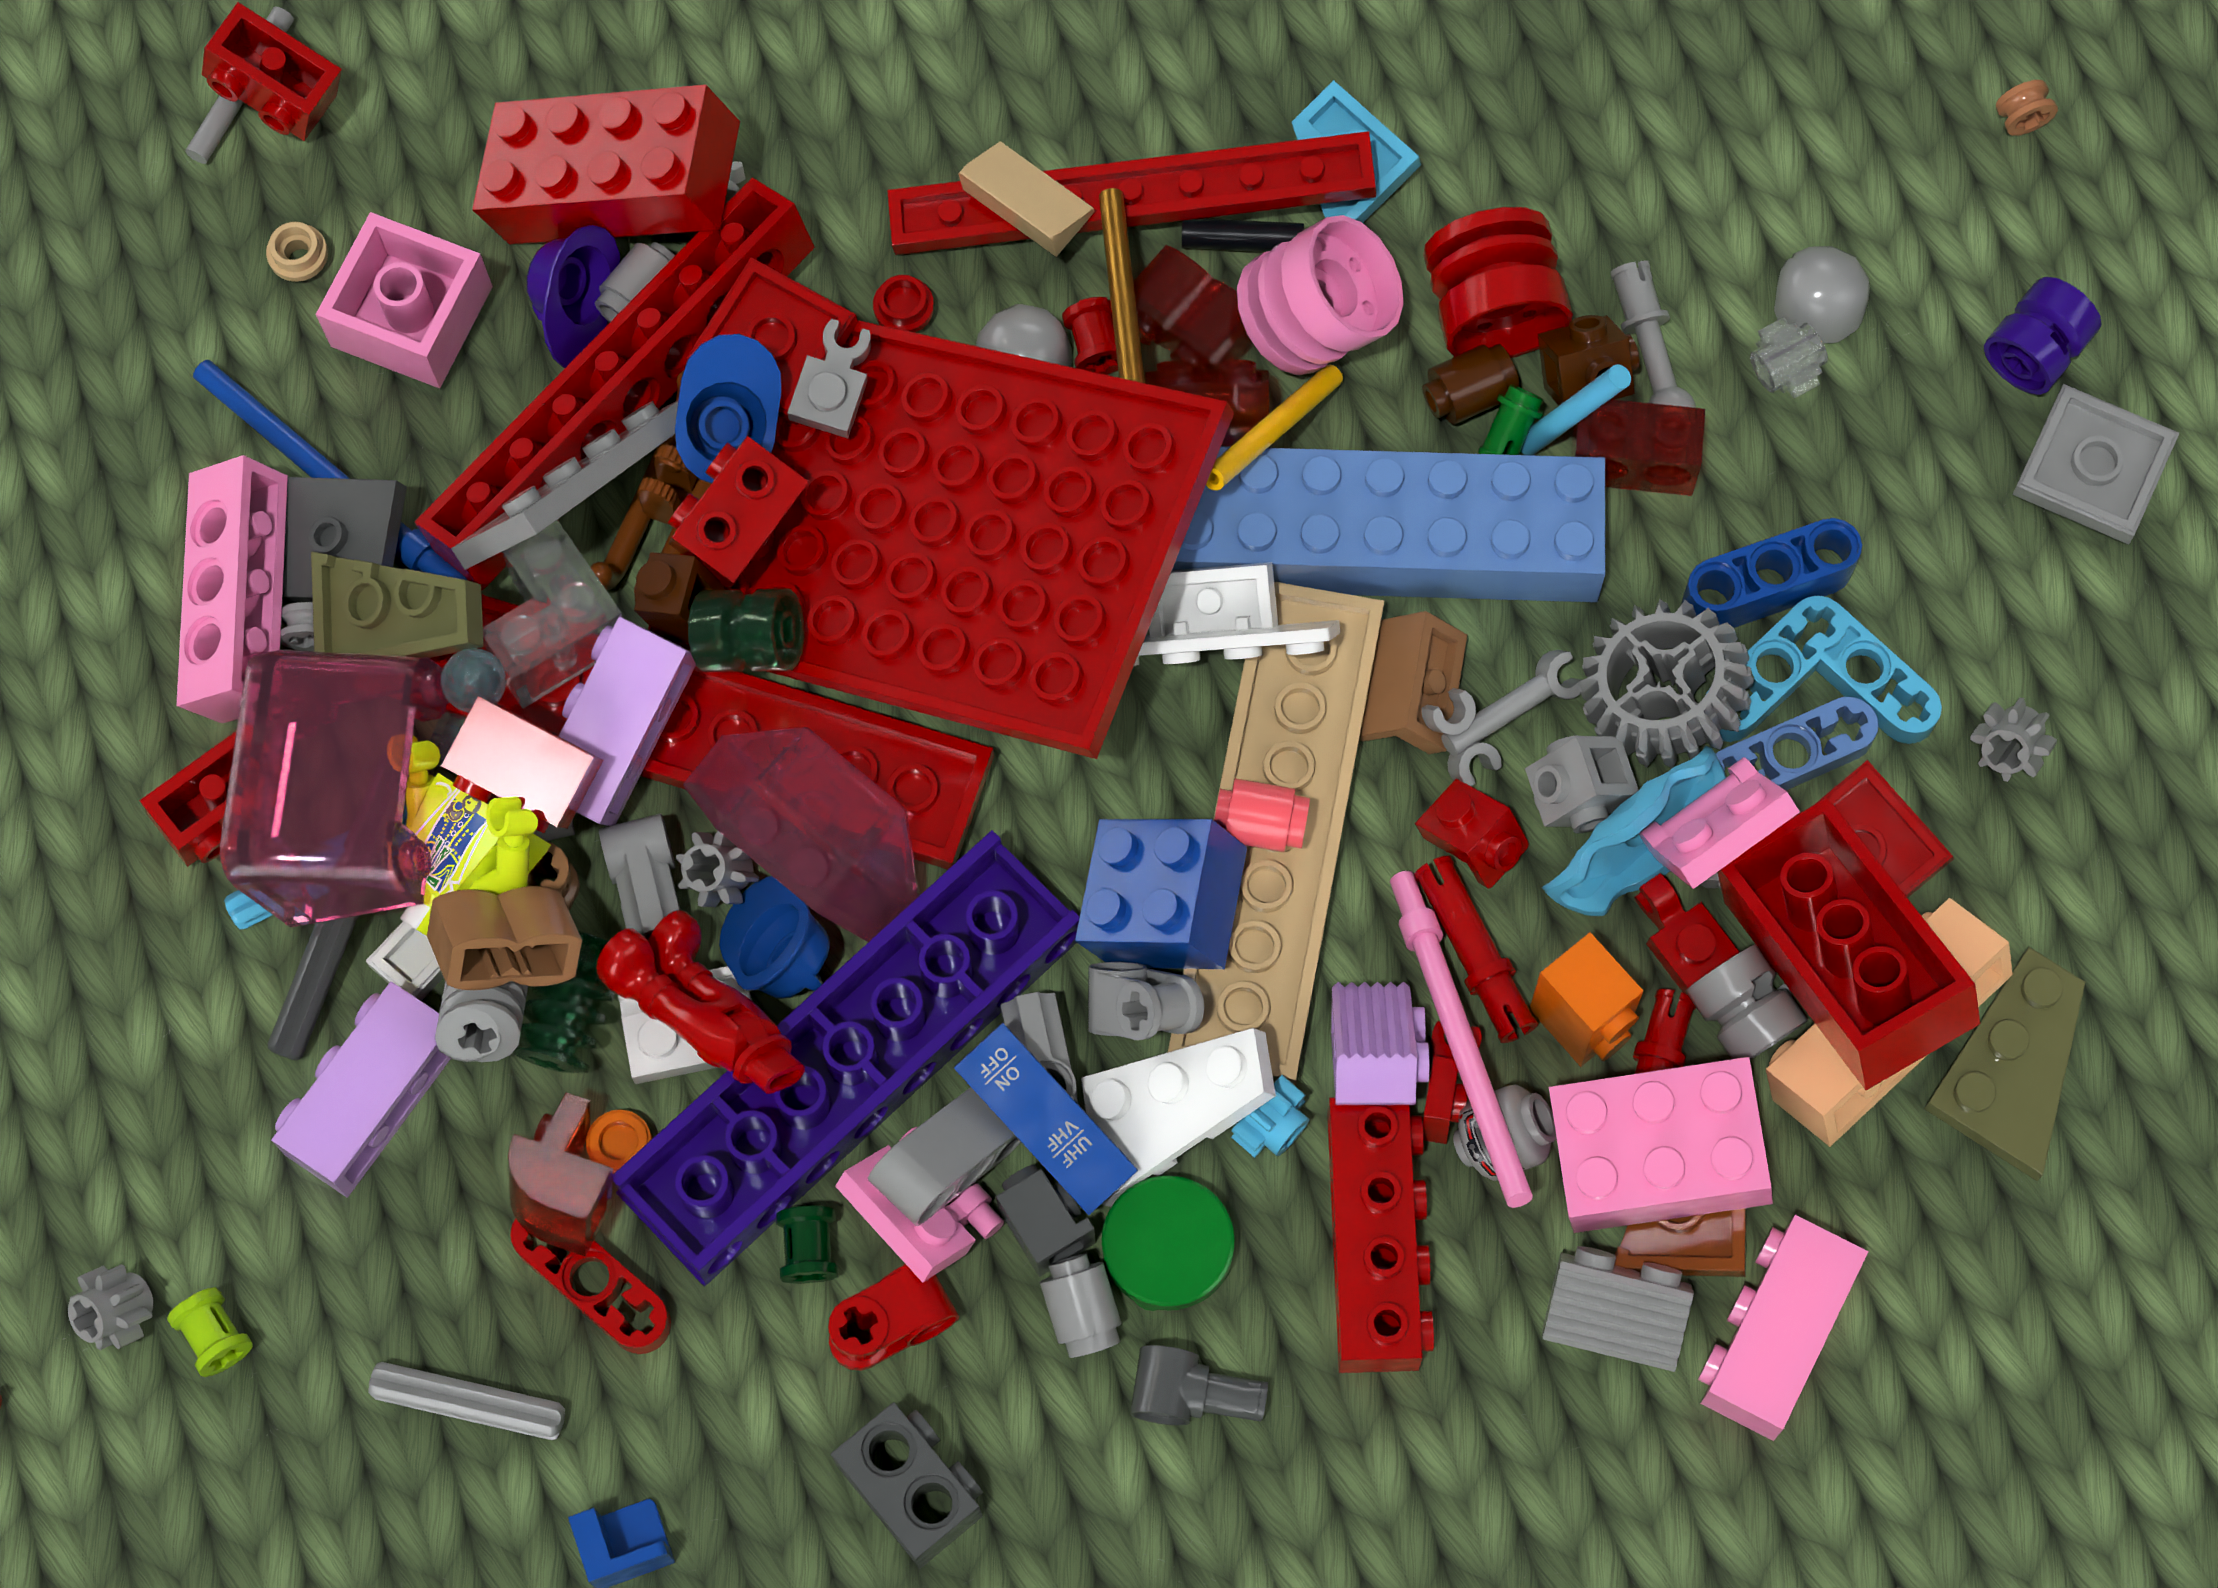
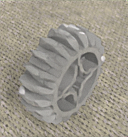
M1659 599L1655 607V614L1645 615L1641 608L1634 605L1632 611L1634 621L1627 625L1622 621L1612 618L1610 628L1614 636L1612 638L1594 636L1593 647L1597 656L1583 658L1582 668L1587 678L1579 681L1580 694L1583 700L1587 701L1584 703L1583 711L1588 722L1596 725L1594 730L1597 736H1615V739L1623 742L1627 757L1636 751L1639 763L1643 764L1646 768L1657 754H1661L1665 766L1672 769L1677 761V754L1687 752L1688 757L1692 759L1700 752L1699 746L1706 742L1711 747L1721 750L1723 740L1719 731L1724 729L1739 732L1741 722L1736 712L1750 710L1751 699L1746 689L1752 687L1754 683L1751 668L1746 666L1748 664L1747 661L1750 659L1747 649L1741 642H1736L1738 638L1735 629L1728 622L1719 625L1716 613L1712 612L1709 608L1696 616L1693 605L1689 604L1686 600H1684L1675 613H1671L1668 604ZM1633 665H1636L1638 668L1637 676L1626 686L1628 692L1618 699L1619 689L1625 675ZM1715 667L1712 685L1705 697L1697 704L1694 698L1695 691L1706 681L1704 675ZM1652 673L1662 682L1670 680L1672 686L1676 683L1680 695L1670 685L1662 687L1660 681L1657 684ZM1671 717L1670 719L1658 720L1659 718Z

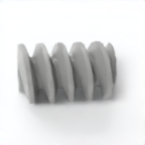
M510 981L501 986L485 990H462L451 987L445 982L435 1034L439 1051L453 1060L463 1062L499 1061L511 1055L519 1045L528 986Z

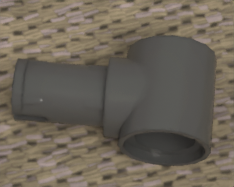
M1156 1345L1142 1346L1139 1352L1130 1414L1137 1419L1147 1422L1177 1426L1190 1424L1191 1417L1201 1419L1203 1412L1261 1422L1265 1411L1268 1382L1209 1373V1366L1199 1364V1355L1184 1349Z

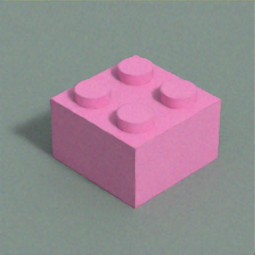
M370 212L315 315L331 347L440 389L493 286L480 253Z

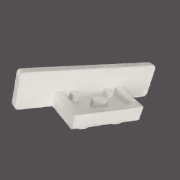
M1272 562L1172 570L1150 624V635H1146L1134 666L1140 664L1139 656L1162 654L1163 664H1182L1201 660L1200 651L1223 649L1224 659H1246L1261 656L1262 646L1283 644L1286 645V654L1288 655L1317 653L1324 651V641H1329L1340 634L1339 620L1278 625Z

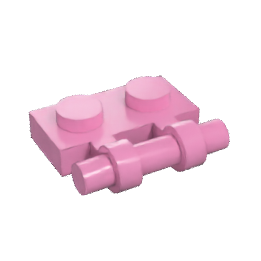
M914 1127L911 1130H909L901 1139H903L917 1127ZM887 1145L845 1170L835 1187L923 1283L968 1253L976 1240L964 1228L965 1225L970 1223L986 1240L1003 1226L1004 1220L989 1205L992 1200L989 1194L979 1184H974L919 1226H915L868 1181V1176L875 1165L891 1149Z

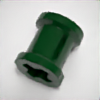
M801 1206L784 1209L776 1213V1225L783 1228L785 1266L780 1268V1279L782 1282L805 1284L825 1282L838 1278V1267L836 1263L831 1261L829 1225L836 1220L833 1208Z

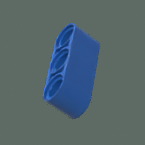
M1836 518L1823 519L1710 558L1696 565L1691 572L1682 603L1686 600L1689 604H1692L1696 616L1709 608L1712 612L1716 613L1719 625L1728 622L1729 625L1736 628L1793 608L1807 597L1827 596L1836 593L1846 586L1859 560L1862 549L1860 534L1854 526L1844 520ZM1820 549L1832 550L1840 556L1842 562L1838 564L1826 563L1819 559L1815 551ZM1762 569L1775 570L1781 574L1785 582L1775 585L1767 583L1759 577L1757 571ZM1705 589L1717 590L1723 594L1727 602L1719 605L1709 604L1701 598L1698 592Z

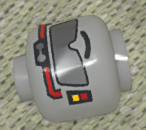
M1516 1084L1495 1090L1496 1098L1523 1171L1543 1164L1551 1150V1143L1556 1139L1554 1118L1547 1102L1541 1095L1537 1093L1531 1094L1528 1090ZM1467 1101L1466 1106L1459 1113L1458 1130L1453 1135L1456 1152L1460 1160L1467 1167H1474L1482 1176L1492 1181H1497L1495 1170L1471 1104Z

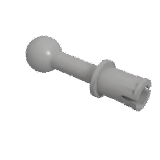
M1649 261L1638 262V268L1635 262L1626 263L1613 269L1610 274L1626 320L1621 324L1624 334L1636 333L1653 390V395L1647 405V417L1651 426L1658 432L1665 435L1681 434L1694 422L1696 404L1690 393L1677 387L1660 326L1669 321V312L1661 310L1652 280Z

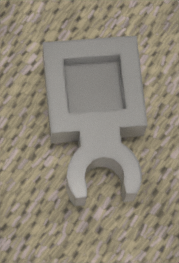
M831 319L823 331V344L826 353L825 361L807 355L787 414L790 421L849 438L868 382L867 374L853 370V367L862 363L868 357L871 350L870 330L863 328L857 344L850 348H843L836 343L840 331L839 321Z

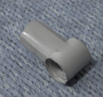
M661 813L599 829L601 846L612 884H617L626 929L634 928L647 940H649L654 928L665 916L673 911L680 910L671 872L672 869H676Z
M1034 992L1016 996L1014 999L1000 1004L1003 1023L1078 1103L1076 1079L1071 1068L1056 994Z

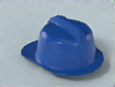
M741 334L718 335L702 343L687 360L681 378L675 422L676 449L685 467L700 480L709 483L714 481L705 472L727 442L738 449L744 439L749 436L767 451L772 452L781 399V372L772 353L759 341Z
M768 876L755 882L742 893L743 903L733 904L721 928L719 947L725 963L734 975L738 985L746 991L758 989L781 999L790 998L804 988L815 991L823 984L819 971L827 958L830 948L827 932L810 913L808 905L796 887L783 876Z

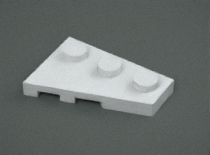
M1251 1028L1081 1078L1086 1113L1138 1169L1101 1205L1112 1207L1118 1197L1131 1186L1145 1180L1152 1174L1160 1176L1178 1163L1176 1159L1178 1156L1206 1137L1214 1139L1276 1096L1265 1032Z

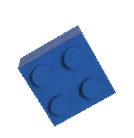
M1099 819L1075 942L1104 962H1132L1146 965L1147 968L1225 970L1247 847L1212 819Z

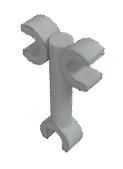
M1563 650L1547 652L1537 663L1535 677L1476 713V706L1472 696L1466 690L1456 688L1448 691L1454 705V713L1447 721L1438 706L1427 704L1421 708L1422 718L1426 726L1432 731L1443 733L1441 740L1446 750L1450 753L1447 764L1449 775L1453 781L1457 778L1469 786L1475 784L1469 770L1470 761L1475 755H1478L1480 763L1486 769L1496 771L1502 767L1498 750L1490 744L1479 741L1551 696L1571 699L1580 695V679L1570 678L1562 684L1557 679L1559 668L1573 659L1571 652Z

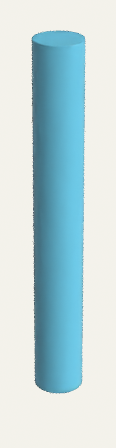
M1619 364L1613 365L1532 425L1520 452L1524 455L1536 454L1627 388L1631 383V375L1628 369Z

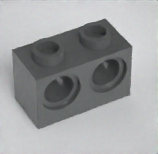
M893 1402L830 1455L839 1470L918 1568L921 1569L983 1517L979 1505L975 1502V1499L983 1491L959 1461L948 1468L939 1458L932 1447L941 1440L916 1409L905 1416L895 1402ZM887 1440H899L909 1447L907 1461L902 1467L893 1471L881 1470L873 1464V1455L876 1448ZM932 1491L945 1493L952 1500V1508L944 1520L929 1524L920 1521L915 1516L916 1504L924 1494Z

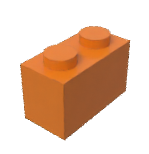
M1589 932L1540 972L1529 1010L1581 1067L1595 1055L1602 1061L1607 1060L1629 1041L1632 1035L1628 1030L1639 1019L1635 1011L1643 994V989L1594 935Z

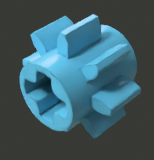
M1283 1075L1274 1083L1276 1096L1240 1120L1231 1130L1234 1133L1231 1138L1254 1158L1265 1146L1276 1156H1280L1294 1143L1309 1122V1118L1299 1110L1306 1102L1303 1100L1306 1095Z

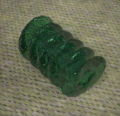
M578 931L582 938L575 977L554 985L531 986L532 992L538 997L525 1003L524 1016L531 1023L522 1024L519 1044L522 1047H517L512 1052L527 1062L562 1073H588L590 1066L575 1056L576 1049H596L598 1042L584 1032L583 1029L585 1025H605L607 1020L603 1014L592 1007L593 1001H614L616 995L600 983L601 980L598 977L596 968L598 957L608 941L582 931Z

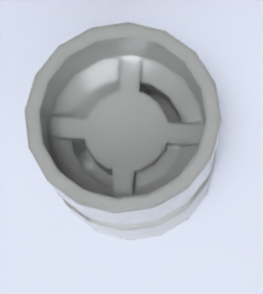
M1757 944L1733 956L1685 991L1705 1021H1718L1721 1028L1717 1039L1731 1059L1749 1057L1751 1060L1808 1021V1018L1788 990H1776L1772 985L1777 973Z

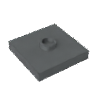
M288 477L282 602H313L311 551L393 567L407 487L397 480Z

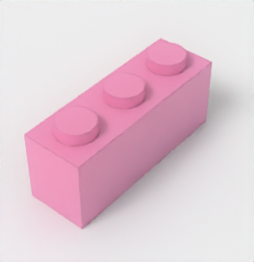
M1794 1215L1784 1232L1772 1227L1755 1263L1763 1266L1766 1270L1756 1290L1746 1285L1743 1286L1727 1318L1728 1322L1737 1326L1734 1336L1727 1349L1718 1344L1714 1345L1699 1375L1698 1380L1709 1385L1700 1404L1774 1441L1784 1429L1869 1251L1797 1215Z

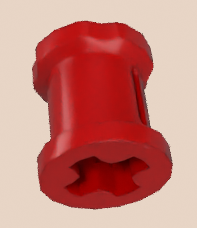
M1091 297L1067 307L1062 313L1064 327L1072 330L1078 355L1074 360L1075 368L1105 375L1118 371L1111 300H1108L1106 297Z

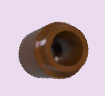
M1482 344L1429 368V382L1423 384L1422 390L1432 414L1436 418L1444 416L1449 423L1455 425L1501 404V402L1497 401L1498 394L1505 395L1510 384L1519 387V378L1509 354L1502 345L1496 344L1488 348Z

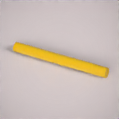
M1326 365L1215 460L1206 486L1211 490L1222 489L1340 386L1343 381L1341 371L1334 365Z

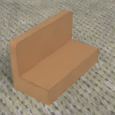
M1427 611L1381 620L1359 740L1363 742L1397 736L1428 754L1446 752L1447 750L1441 740L1443 733L1432 731L1426 726L1422 718L1421 708L1427 704L1438 706L1446 721L1452 717L1454 705L1448 691L1453 688L1459 689L1467 634Z

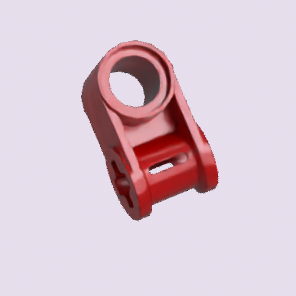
M905 1264L889 1273L878 1283L844 1299L835 1306L829 1317V1347L832 1356L840 1365L850 1370L862 1371L874 1367L876 1364L910 1346H915L934 1338L951 1327L960 1316L936 1274L922 1283ZM856 1322L861 1330L870 1328V1342L861 1345L856 1337L847 1339V1326Z

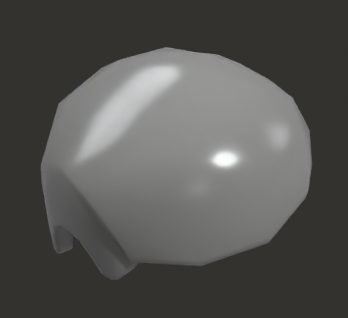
M1812 246L1793 254L1792 258L1786 260L1780 271L1774 306L1777 320L1792 336L1813 344L1837 343L1855 332L1862 323L1869 300V278L1854 255L1835 247Z
M1015 304L994 314L978 333L976 346L1072 367L1073 351L1068 336L1060 321L1044 308Z

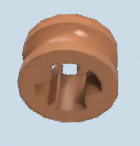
M2031 80L2008 90L1998 99L1995 104L1996 110L2000 116L2008 117L2005 121V129L2008 134L2019 136L2030 133L2044 126L2055 117L2058 112V106L2054 100L2046 99L2049 88L2045 81Z

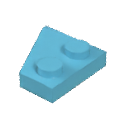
M1334 80L1291 122L1297 140L1369 131L1376 197L1320 204L1325 218L1344 215L1363 223L1421 166L1420 157Z

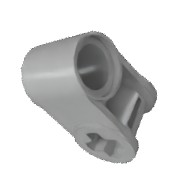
M1103 962L1089 965L1088 1031L1090 1033L1144 1040L1150 1039L1157 1031L1186 1034L1192 1033L1199 1028L1203 1020L1204 1000L1199 986L1192 978L1186 975L1148 969L1146 965L1132 962Z

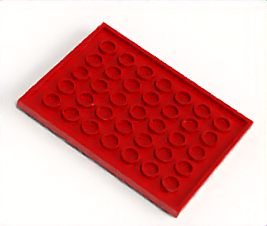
M858 320L843 348H850L856 345L859 335L864 328L870 330L871 350L868 357L862 363L853 367V370L867 374L868 382L849 438L797 422L793 424L778 416L775 443L771 454L808 480L809 483L730 589L724 586L725 592L710 645L674 643L698 654L1097 759L1233 418L1234 412L1227 401ZM691 596L688 609L694 614L698 597Z

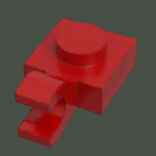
M1661 873L1640 886L1639 890L1641 892L1634 899L1659 930L1649 938L1646 945L1683 993L1687 994L1685 991L1691 985L1740 953L1702 902L1689 911H1684L1674 888Z
M1438 1021L1433 1028L1431 1038L1433 1061L1423 1117V1141L1447 1144L1450 1122L1458 1123L1459 1113L1466 1106L1467 1093L1462 1083H1456L1459 1071L1451 1049L1444 1040L1445 1033L1441 1022ZM1472 1026L1471 1030L1480 1051L1481 1030L1479 1027Z

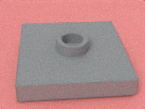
M2063 384L2012 495L2129 545L2168 461L2179 432Z

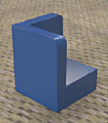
M646 1499L603 1516L595 1508L568 1517L588 1582L594 1588H609L675 1563L657 1505L651 1499Z

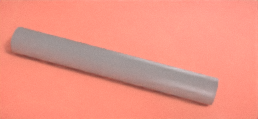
M275 6L266 20L287 33L294 18L286 10ZM219 95L186 148V154L193 160L206 164L244 102L239 99L236 102H232Z

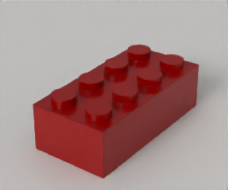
M706 84L497 102L494 105L472 210L508 244L551 242L555 239H566L576 229L588 225L605 228L613 237L720 230L740 121Z
M1828 797L1788 820L1718 871L1726 906L1754 943L1757 944L1766 959L1865 1090L1872 1088L1980 1025L1974 981Z

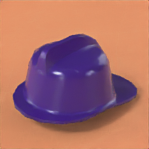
M594 225L578 228L566 239H555L546 243L536 252L528 269L527 293L532 303V308L537 318L542 321L545 343L552 358L563 368L567 367L607 326L608 322L597 310L595 301L601 295L599 287L620 263V252L615 238L605 228Z

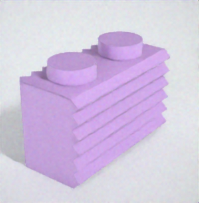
M1337 982L1332 987L1331 1046L1335 1105H1415L1416 1082H1429L1428 1042H1425V1008L1412 1007L1410 986L1405 982H1402L1398 987L1392 982H1389L1385 987L1379 982H1376L1372 987L1366 982H1363L1359 987L1352 982L1346 987Z

